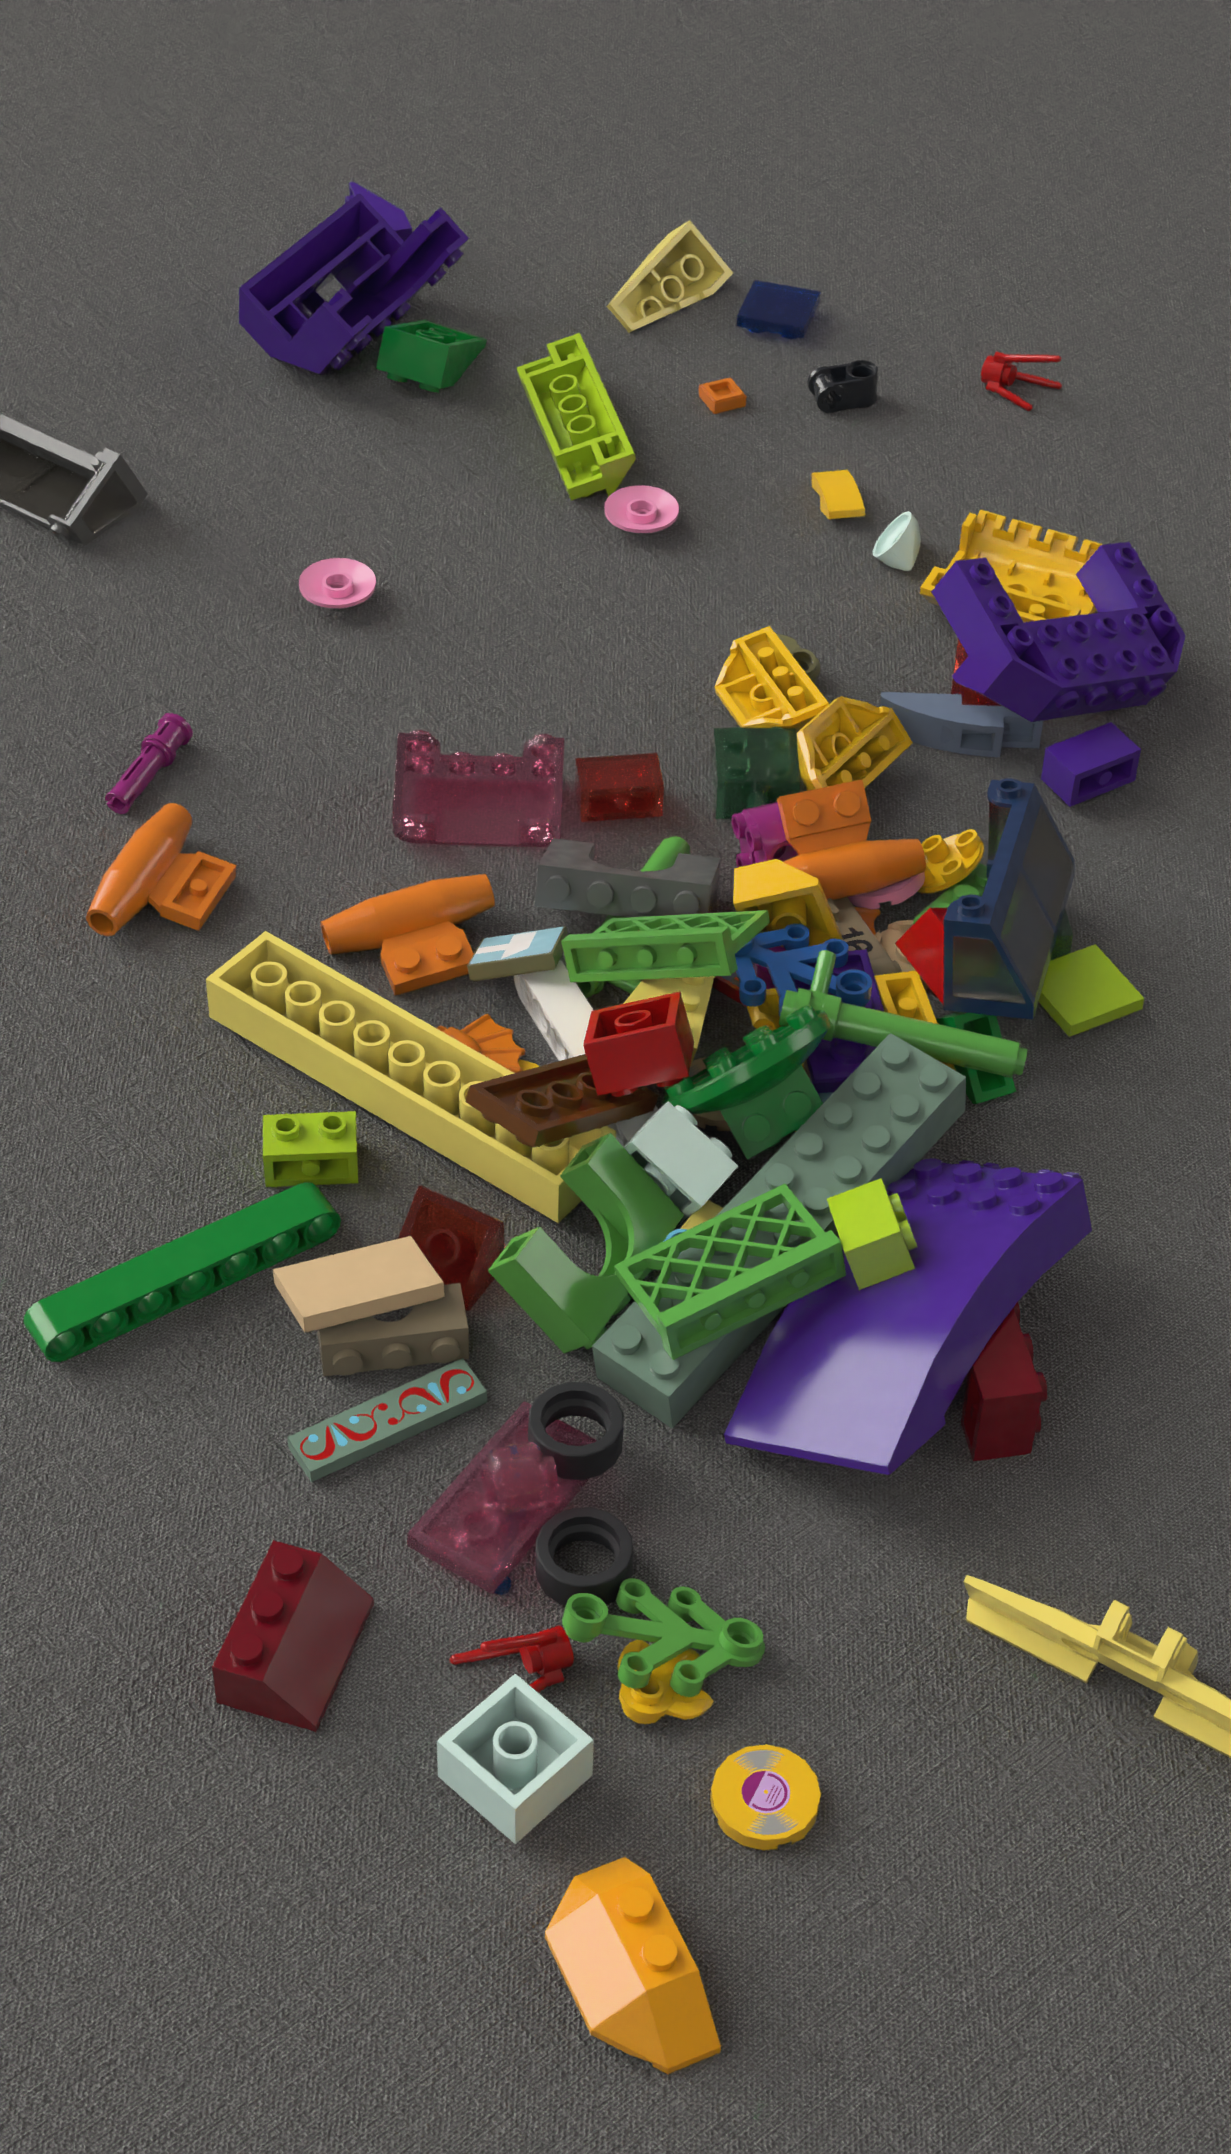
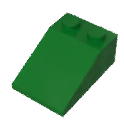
M426 320L385 326L376 369L388 372L387 378L391 380L407 382L408 379L420 382L419 388L423 390L439 392L441 388L453 386L485 348L487 339Z

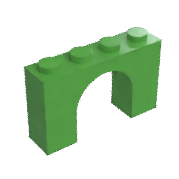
M611 1133L583 1145L560 1175L565 1183L592 1211L601 1225L606 1243V1257L600 1274L598 1276L591 1275L577 1267L541 1227L512 1238L488 1269V1272L564 1354L583 1346L585 1349L592 1348V1345L607 1331L605 1325L611 1316L619 1313L629 1303L631 1297L616 1276L614 1265L662 1243L684 1216L680 1209ZM647 1268L633 1276L636 1280H643L652 1269Z

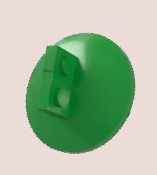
M808 1004L785 1017L789 1026H781L772 1031L767 1025H763L742 1038L746 1044L745 1046L732 1053L726 1047L714 1052L702 1060L706 1066L705 1069L692 1077H683L682 1081L675 1085L664 1087L667 1095L664 1096L662 1104L664 1105L669 1101L674 1107L679 1105L692 1115L720 1110L748 1160L780 1142V1138L793 1131H797L823 1104L802 1064L817 1048L832 1023L825 1011H815Z

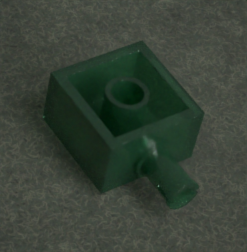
M714 728L712 777L715 819H731L733 814L741 813L744 809L775 803L780 796L800 792L801 779L795 728Z

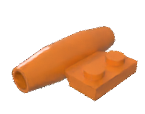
M862 779L777 798L786 841L798 853L797 856L782 862L818 878L826 899L836 900L878 891L925 872V855L919 839L867 840L872 820Z
M165 804L134 832L103 875L87 912V923L98 934L113 936L149 902L160 913V917L200 931L235 879L237 865L197 851L196 854L181 853L193 823L192 816L187 809L179 804Z
M486 874L435 879L366 899L321 921L320 925L324 942L330 955L381 949V964L396 996L469 974L467 965L474 953L463 928L459 929L456 925L495 906V899Z

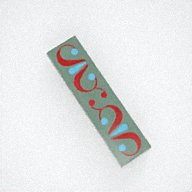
M462 1358L288 1436V1448L309 1480L314 1482L487 1403V1391Z

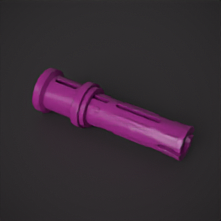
M166 713L160 718L158 729L154 734L144 738L141 743L140 755L105 796V801H108L106 804L112 811L119 814L127 813L161 768L168 767L174 762L176 751L179 747L189 743L193 736V731L190 724L184 718L174 713Z

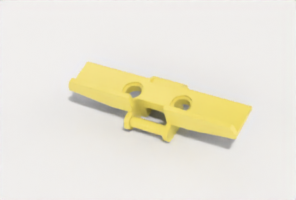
M969 1575L966 1576L963 1582L969 1596L966 1618L968 1623L1086 1684L1098 1662L1163 1695V1699L1154 1714V1719L1231 1758V1699L1216 1689L1198 1681L1193 1676L1198 1662V1651L1187 1643V1638L1183 1636L1184 1634L1168 1627L1157 1646L1129 1631L1133 1624L1129 1607L1116 1600L1110 1605L1101 1626L1091 1625L1059 1609L1018 1595Z

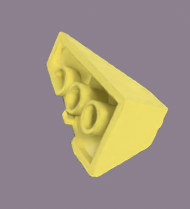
M689 220L671 231L653 249L610 301L607 308L630 333L713 295L733 272Z

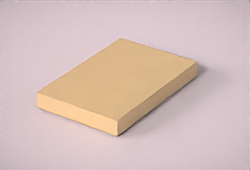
M411 1236L273 1269L274 1284L306 1333L445 1297L444 1282Z

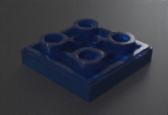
M754 280L737 314L736 326L747 328L753 333L770 332L780 334L786 339L804 338L820 303L821 291Z

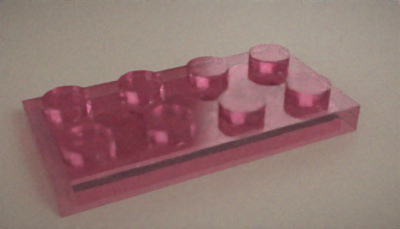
M525 1401L407 1533L408 1547L491 1594L494 1593L536 1543L542 1526L555 1514L562 1512L589 1480L562 1479L547 1473L534 1462L528 1449L529 1410L532 1405ZM559 1419L546 1427L548 1435L555 1441L566 1445L583 1446L597 1441ZM518 1443L519 1452L517 1455L520 1472L519 1479L513 1480L516 1458L512 1464L508 1463L507 1453L511 1448L507 1447V1445L515 1444L517 1446ZM499 1447L502 1448V1449H500V1450H499V1449L496 1450L498 1454H499V1451H502L500 1457H499V1456L496 1457V1456L493 1454L494 1449L499 1448Z

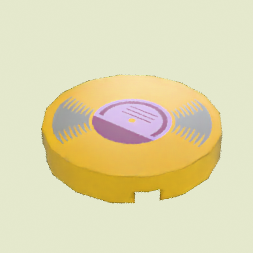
M767 1744L745 1747L729 1755L715 1772L710 1795L712 1811L714 1810V1814L718 1818V1825L723 1832L742 1846L763 1851L778 1849V1845L786 1844L792 1841V1845L803 1839L816 1822L821 1798L817 1776L807 1762L788 1749Z

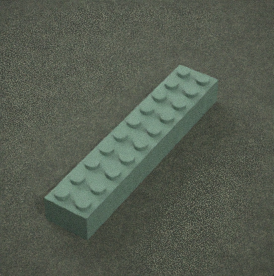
M890 1033L716 1216L782 1184H786L825 1232L832 1230L838 1237L827 1198L882 1178L887 1189L889 1184L907 1174L965 1112L966 1077ZM782 1203L766 1211L763 1217L786 1220L789 1210ZM732 1227L722 1232L721 1238L743 1241L747 1229ZM758 1230L754 1242L776 1245L781 1233ZM791 1235L787 1247L795 1248L812 1238ZM689 1248L682 1251L678 1259L700 1262L704 1249ZM715 1251L711 1263L733 1266L738 1254ZM748 1255L744 1268L751 1269L771 1258ZM672 1272L667 1284L690 1287L694 1275ZM705 1276L700 1289L708 1290L728 1279ZM662 1297L658 1310L663 1312L684 1300ZM634 1301L592 1345L596 1376L599 1380L673 1429L785 1306L672 1360L663 1348L660 1334Z

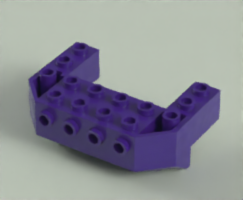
M1130 542L1101 545L1076 574L1098 613L1023 622L986 558L955 561L931 591L968 655L966 660L952 675L955 682L987 697L1030 722L1146 705L1152 698L1160 695L1166 689V683L1177 672L1186 635Z

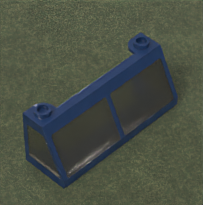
M1012 778L991 780L987 791V798L989 800V831L986 878L988 880L982 897L972 894L961 896L949 905L944 918V1010L1033 1020L1074 879L1075 860L1034 783H1024Z

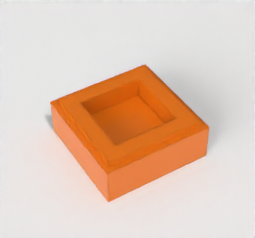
M730 377L699 385V397L713 414L746 407V395Z

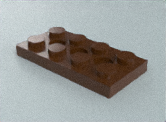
M586 1054L470 1085L465 1102L480 1111L487 1121L499 1124L514 1134L520 1143L534 1148L653 1112L659 1095L645 1086H641L635 1092L625 1096L615 1097L611 1093L598 1096Z

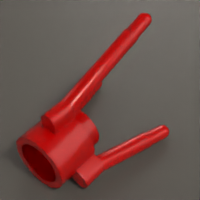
M996 351L994 356L989 355L985 359L981 370V381L987 383V391L998 393L1023 409L1031 411L1033 409L1031 404L1004 387L1006 385L1011 386L1015 379L1054 389H1061L1062 384L1050 379L1018 372L1016 365H1012V362L1058 363L1062 358L1059 355L1005 354Z
M558 1625L533 1634L482 1642L479 1649L453 1654L450 1657V1662L453 1665L520 1653L529 1674L537 1672L541 1675L540 1678L529 1684L539 1693L549 1686L564 1682L562 1669L573 1665L574 1656L568 1635L563 1627Z

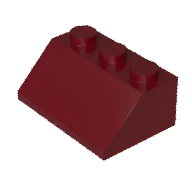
M273 1540L212 1665L216 1703L317 1732L374 1605V1598L323 1554Z

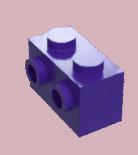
M1110 722L1046 747L1041 780L1071 807L1135 781L1141 749Z

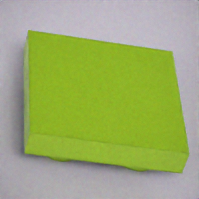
M1094 944L1050 961L1038 1002L1062 1030L1071 1037L1142 1010L1145 998L1101 949Z

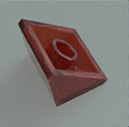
M419 1185L398 1239L411 1236L442 1279L444 1285L460 1283L465 1311H470L495 1279L488 1272V1269L504 1250V1222L423 1185Z

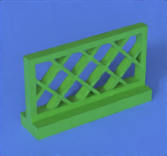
M768 910L610 918L593 933L569 934L561 942L570 983L731 976L738 969L735 954L770 923Z
M782 1184L614 1265L616 1276L662 1338L663 1348L672 1360L846 1276L841 1241L832 1230L825 1232L786 1184ZM782 1203L789 1210L786 1220L763 1217L766 1211ZM732 1227L747 1229L743 1241L721 1238L722 1232ZM757 1231L781 1234L777 1244L770 1245L754 1242ZM791 1235L812 1238L795 1248L787 1247ZM689 1248L704 1249L700 1262L678 1259L680 1252ZM715 1251L738 1254L734 1265L728 1266L711 1263ZM748 1255L771 1258L751 1269L744 1268ZM647 1268L661 1270L656 1283L636 1280L633 1275ZM671 1273L693 1274L694 1277L690 1287L667 1284ZM705 1276L728 1279L708 1290L700 1289ZM662 1297L684 1300L663 1312L658 1310Z

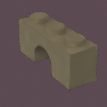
M461 1284L444 1285L445 1297L414 1305L412 1311L405 1318L398 1321L385 1322L370 1316L317 1330L323 1377L352 1375L358 1372L382 1369H401L406 1366L431 1363H449L462 1358L469 1359V1328Z

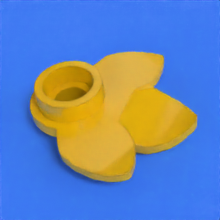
M637 1639L630 1642L620 1654L617 1669L619 1670L625 1654L640 1652L650 1645L643 1640ZM690 1648L652 1670L649 1683L643 1688L634 1689L622 1683L619 1691V1700L625 1715L634 1722L651 1724L657 1722L665 1714L687 1720L699 1717L709 1710L714 1701L704 1690L701 1689L700 1693L696 1696L685 1697L676 1693L670 1685L675 1665L683 1660L693 1661L700 1654Z

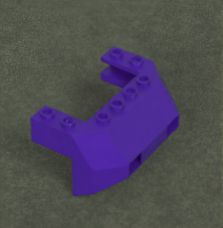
M359 192L239 287V324L273 358L324 375L332 367L340 370L353 357L350 353L353 349L359 354L373 340L370 336L372 333L379 337L384 332L385 326L392 324L389 320L391 317L398 321L411 308L408 302L424 286L429 283L433 287L444 277L447 272L443 267L445 265L448 268L452 267L464 255L460 248L469 238L440 207L427 221L421 222L404 242ZM336 278L343 287L327 302L318 291Z

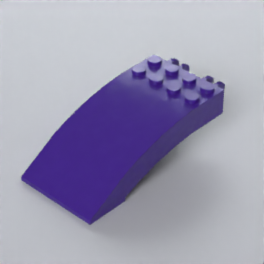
M936 1158L917 1162L913 1169L899 1180L889 1184L886 1189L888 1196L898 1193L916 1241L917 1248L909 1250L915 1269L859 1290L842 1247L846 1276L789 1303L770 1333L724 1433L726 1444L885 1475L892 1474L946 1424L944 1414L967 1373L993 1333L1016 1303L1047 1270L1092 1231L1084 1183L1079 1173L1066 1172L1062 1176V1174L1048 1169L1038 1170V1173L1021 1172L1019 1168L1015 1167L1001 1169L999 1164L986 1163L981 1166L969 1160L959 1161V1164L942 1163L941 1160Z

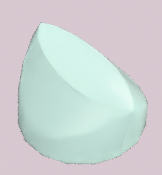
M907 511L895 518L880 535L873 549V556L892 568L904 571H911L914 566L921 541L919 523L911 512Z

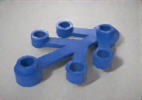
M797 923L790 924L784 929L758 933L735 954L738 967L736 973L740 981L739 999L741 1003L746 1006L756 1007L763 1004L766 1000V983L756 976L753 962L766 967L769 971L779 996L778 1014L780 1017L786 990L797 992L792 978L811 985L815 968L807 964L816 963L818 953L822 950L838 953L835 954L834 968L843 967L848 962V944L841 939L834 938L825 941L823 944L809 946V929ZM782 945L786 949V951L781 952L768 950V948ZM856 969L847 970L838 976L832 975L828 992L841 997L843 1003L865 1007L871 999L872 979L864 971Z

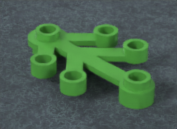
M634 1578L622 1581L616 1597L618 1607L631 1614L642 1612L652 1621L608 1614L607 1605L599 1597L588 1593L572 1595L567 1601L562 1617L566 1634L577 1642H590L600 1634L655 1642L640 1652H629L622 1658L618 1670V1678L625 1686L634 1689L647 1686L652 1670L690 1648L707 1650V1652L693 1661H679L674 1667L670 1679L671 1688L679 1695L685 1697L698 1695L705 1678L728 1664L734 1667L754 1666L761 1661L765 1652L763 1633L755 1623L744 1618H731L725 1621L702 1602L700 1595L689 1587L673 1589L666 1606L651 1593L649 1586L643 1581ZM695 1620L703 1629L692 1628L686 1622Z

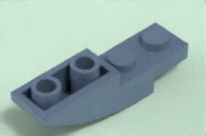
M881 692L880 707L885 706L894 710L913 743L954 753L987 757H1000L1001 747L1039 748L1043 721L1030 722L1003 706L962 705L961 694Z

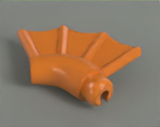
M489 1014L483 1015L461 1030L454 1027H437L438 1030L514 1073L523 1071L518 1062L521 1056L525 1055V1049L520 1048L513 1041L514 1031L512 1029L496 1024Z

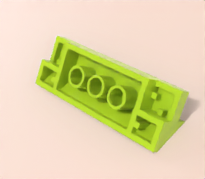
M580 333L546 344L549 356L516 367L521 384L571 501L590 496L605 489L609 497L615 492L636 460L635 453Z

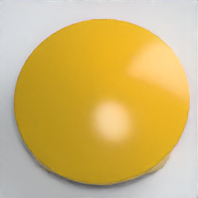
M969 829L961 834L952 835L944 839L941 835H933L922 842L921 845L926 862L925 880L917 892L934 893L947 889L963 880L977 867L984 855L985 847L975 830Z

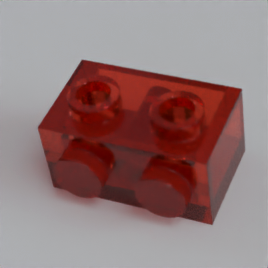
M646 753L575 758V794L580 821L662 817L664 782L658 754Z

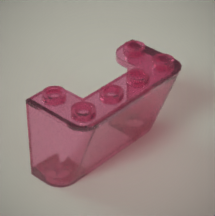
M415 730L410 733H398L392 815L395 837L408 843L549 847L553 838L561 839L565 772L564 738H555L548 734L536 735L524 743L523 757H514L506 753H499L494 756H474L467 752L442 755L439 740L427 731Z

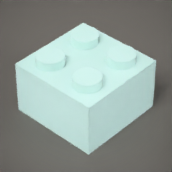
M668 1101L643 1124L624 1145V1148L684 1214L680 1220L681 1223L710 1199L738 1165L731 1159L732 1153L725 1144L713 1137L709 1139L696 1127L697 1121L689 1111L679 1105L674 1107Z
M514 1674L437 1740L438 1777L516 1844L593 1775L594 1739L518 1675Z

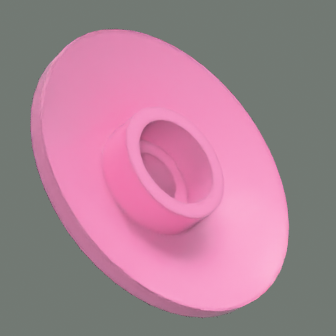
M636 485L613 492L605 501L604 512L608 521L619 529L633 533H653L668 528L677 520L679 504L670 493L663 489Z
M330 558L313 563L301 573L299 578V590L302 596L309 602L325 608L338 609L358 605L371 597L376 588V577L373 571L367 565L347 558Z

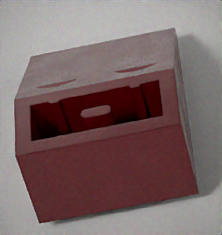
M1018 1302L993 1333L969 1370L961 1425L973 1462L1031 1454L1035 1433L1041 1431L1039 1410L1041 1402L1047 1400V1385L1044 1374L1035 1371L1031 1337L1028 1333L1023 1334L1019 1325L1020 1307Z

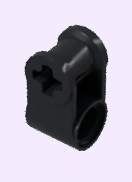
M857 360L829 367L823 366L811 372L807 385L810 392L816 395V404L822 412L834 413L854 408H867L874 405L877 401L878 368L873 362L866 360ZM824 376H827L830 382L827 383ZM826 397H828L830 404L827 403Z

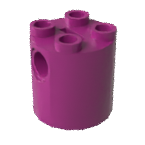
M778 802L744 809L741 813L732 815V829L735 837L739 839L741 853L736 855L737 868L773 859L785 861L798 855L790 843L786 841Z

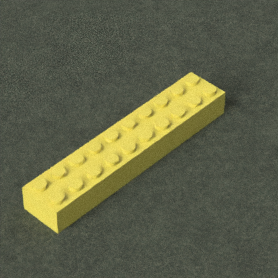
M267 931L263 932L206 978L210 1018L557 1223L582 1201L560 1177L562 1172L583 1145L609 1133L616 1138V1131L608 1126H604L570 1138L544 1144L540 1147L533 1148L520 1143L514 1134L499 1124L487 1121L480 1111L465 1102L470 1085L514 1074V1072Z

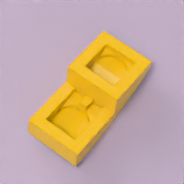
M848 470L812 473V488L820 495V510L828 519L865 516V507L860 491Z

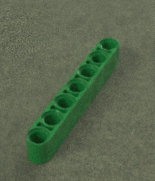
M312 1182L298 1184L39 1300L27 1310L23 1323L47 1360L51 1362L68 1360L327 1241L339 1229L341 1224L340 1215Z

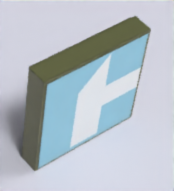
M563 926L483 938L467 965L470 980L479 981L554 970L564 952L561 940L568 936L567 927Z

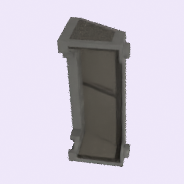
M0 414V507L49 529L54 536L63 542L69 543L70 540L86 546L138 508L148 495L121 454L105 448L103 452L98 451L96 456H93Z

